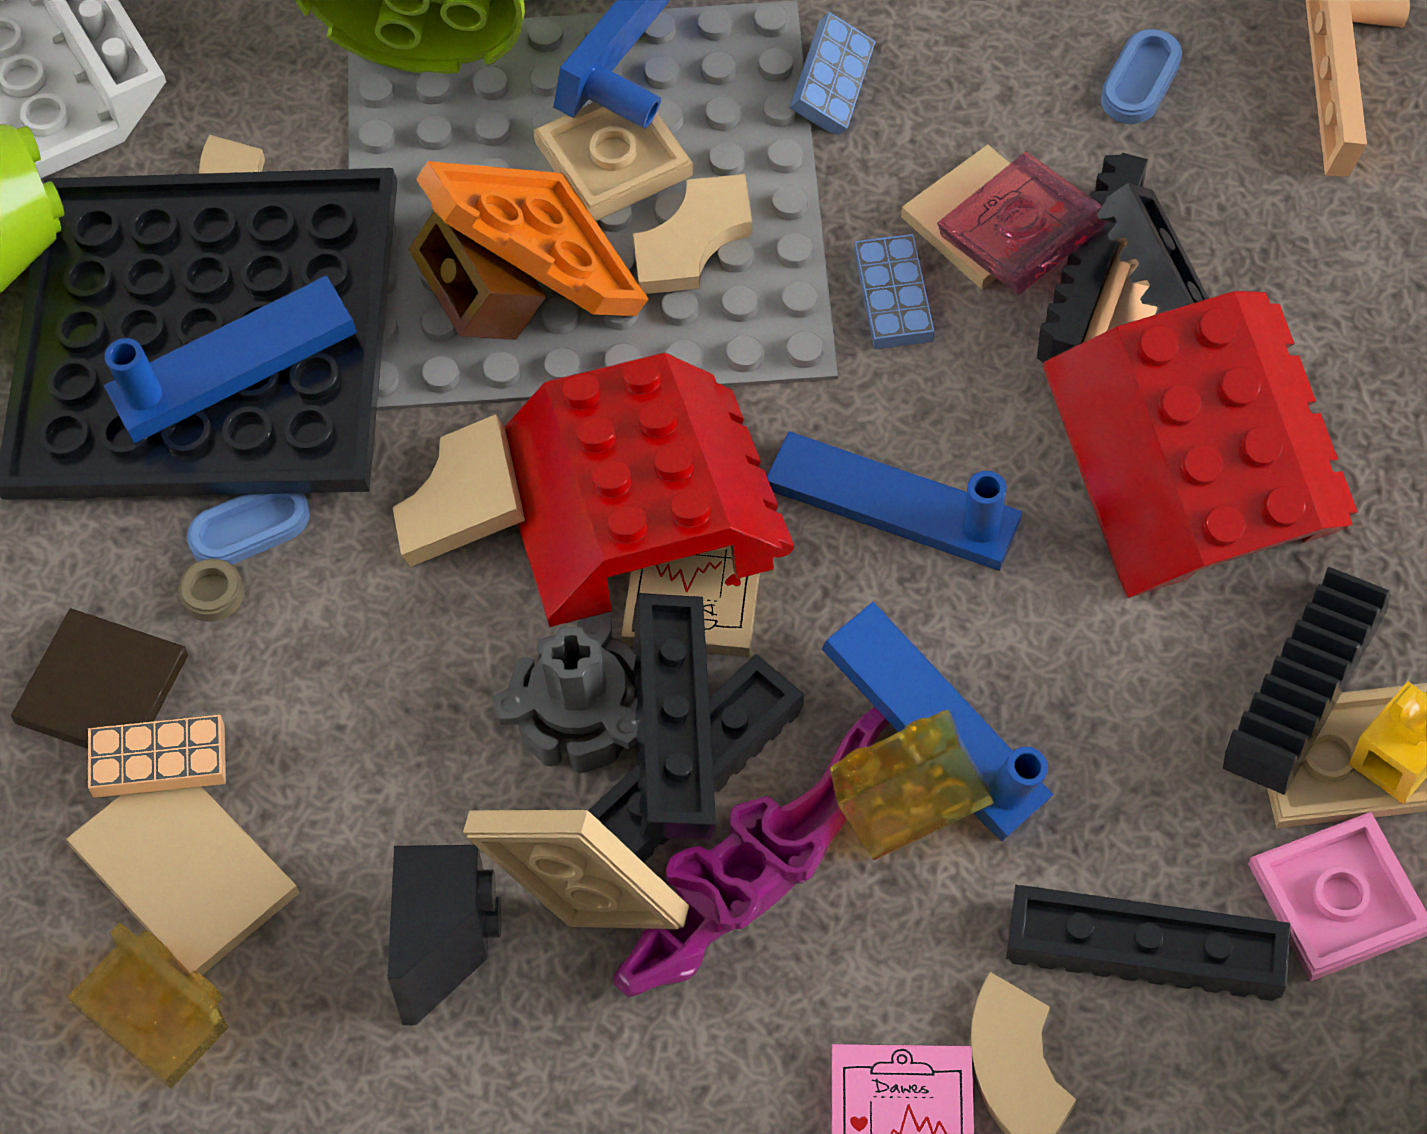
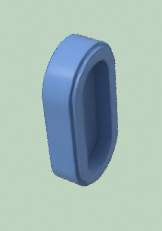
M1147 29L1133 34L1128 39L1103 84L1101 105L1107 115L1118 122L1136 124L1148 120L1155 114L1180 67L1182 49L1175 37L1165 31Z
M303 493L243 494L207 509L197 515L188 528L187 541L191 553L198 562L205 559H220L233 565L298 536L308 524L310 511L307 499Z

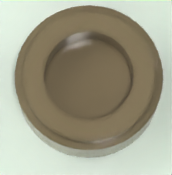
M205 559L191 565L183 573L178 584V594L185 611L190 616L201 621L212 622L222 620L238 609L243 600L244 586L239 572L233 565L220 559Z

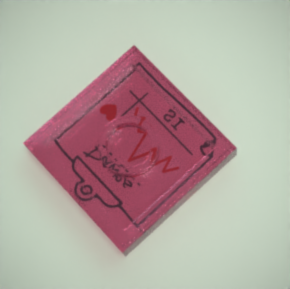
M1025 151L937 222L941 237L1016 294L1021 295L1109 222L1100 220L1097 216V213L1102 208L1101 204Z

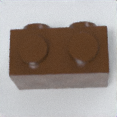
M434 211L408 249L460 337L516 340L546 298L535 278L449 226Z

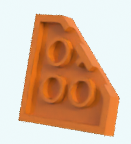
M427 161L416 178L431 201L432 209L446 224L591 314L637 316L649 300L563 173Z

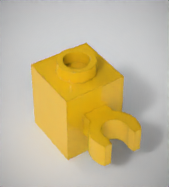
M1409 681L1405 683L1361 734L1349 762L1352 768L1403 805L1427 777V692L1421 691Z

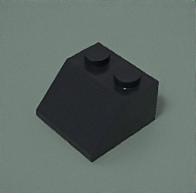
M476 845L394 846L387 978L403 1025H417L487 960L488 938H500L501 899L500 896H496L494 869H483L480 851Z

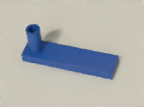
M616 0L560 67L553 108L574 118L585 103L591 100L646 129L658 112L661 97L612 71L670 0Z
M326 275L150 363L141 345L136 340L122 338L114 341L106 349L105 362L115 380L105 384L104 387L135 444L356 334L357 331L350 314Z
M788 431L767 475L774 493L1000 571L1021 522L1023 512L1004 505L1007 486L1005 480L996 472H977L970 478L967 492L790 431Z
M874 602L870 603L825 641L822 647L824 653L998 839L1004 841L1054 795L1042 783L1048 771L1044 755L1037 749L1028 746L1019 747L1012 751Z

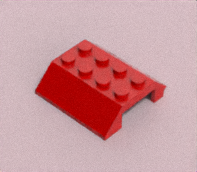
M1233 291L1122 324L1042 364L1117 576L1127 598L1185 581L1197 571L1298 539L1306 543L1337 533L1353 525L1350 516L1358 513L1343 471L1333 472L1330 463L1337 461L1338 458L1321 413H1311L1309 405L1315 403L1316 399L1300 356L1289 355L1287 348L1295 343L1280 304L1270 303L1266 292Z
M665 352L544 382L505 425L525 521L517 523L549 628L611 612L612 607L607 577L731 546L733 570L736 578L739 579L774 570L773 558L785 557L793 551V541L782 514L776 512L778 503L765 471L759 468L761 461L748 428L741 425L744 418L732 389L717 383L714 374Z

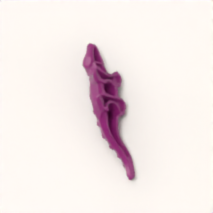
M875 707L864 714L848 731L837 748L824 775L809 791L782 807L768 796L737 804L731 809L729 816L730 835L710 851L701 846L685 849L668 860L666 868L667 882L675 886L677 895L689 905L684 928L646 929L642 933L629 956L620 964L614 974V985L625 996L633 997L655 987L674 985L693 977L703 961L706 948L713 941L727 932L748 926L752 920L762 915L784 897L796 884H802L812 877L827 852L830 842L845 824L851 812L863 766L873 743L886 726L890 724Z

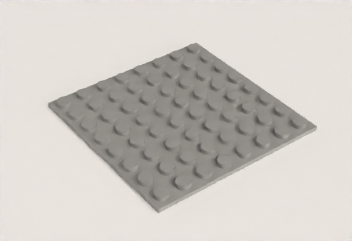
M797 0L663 9L612 71L661 97L657 113L693 163L692 177L596 221L637 283L638 276L633 233L648 231L669 220L677 212L684 200L687 187L686 180L745 174L752 217V234L749 237L723 245L710 256L702 269L700 289L646 294L649 300L637 316L593 315L536 280L546 298L516 340L459 336L408 250L434 211L431 201L416 178L427 161L555 172L535 143L534 129L566 115L553 108L560 67L605 13L524 18L519 38L508 53L489 65L484 63V58L461 64L460 72L454 74L402 71L371 62L348 51L349 169L393 168L398 181L377 410L529 400L544 382L664 352L714 374L716 382L726 387L838 379L811 123L808 119L790 109L804 66ZM588 100L583 107L593 103V101Z

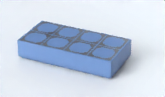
M831 12L827 13L818 22L790 109L829 133L838 135L843 133L848 128L876 41Z
M908 234L855 241L854 253L874 349L934 342V327L914 235Z

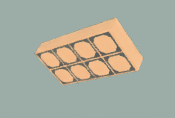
M221 715L88 728V789L93 798L226 784L225 727Z

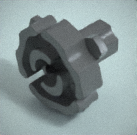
M600 614L580 619L577 627L559 628L556 635L540 639L537 643L538 663L535 665L534 659L529 657L517 660L509 688L493 696L494 707L500 725L518 724L525 747L546 766L553 767L558 765L562 760V754L558 740L540 732L535 726V723L543 721L555 733L565 738H584L594 735V730L597 729L601 732L597 738L590 741L567 743L571 768L578 773H585L608 766L617 760L623 748L630 749L636 744L638 720H635L638 699L635 698L629 708L623 706L627 695L625 674L634 688L636 685L637 676H634L633 671L636 654H633V650L621 640L612 637V620L610 615Z

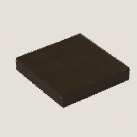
M69 608L14 708L11 717L17 725L88 749V728L154 722L188 657L185 646Z

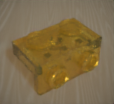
M943 710L929 718L917 719L907 725L902 731L870 747H862L850 752L843 760L833 764L830 768L838 806L874 861L994 803L990 788L963 745L956 722L949 710Z
M118 923L109 932L116 947L67 997L75 1009L168 1088L172 1089L229 1028L218 1006L223 996L197 971L193 970L185 977L169 964L174 956L149 931L144 929L136 936L124 925Z

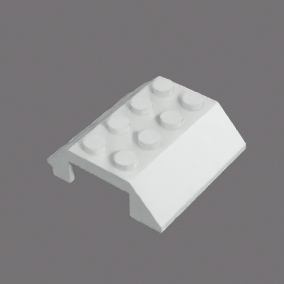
M0 0V124L13 125L16 129L28 125L31 129L41 156V160L35 162L40 179L123 143L162 89L166 80L162 70L119 0Z

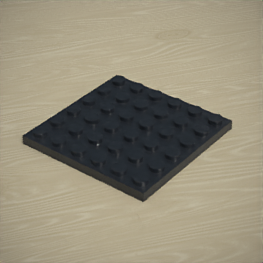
M393 168L44 178V183L53 182L63 205L64 216L59 217L61 232L56 233V240L30 264L0 450V497L2 499L370 491L398 182ZM327 275L354 322L356 334L135 444L133 443L104 387L105 384L115 380L105 362V352L111 343L122 338L136 340L141 345L150 363Z

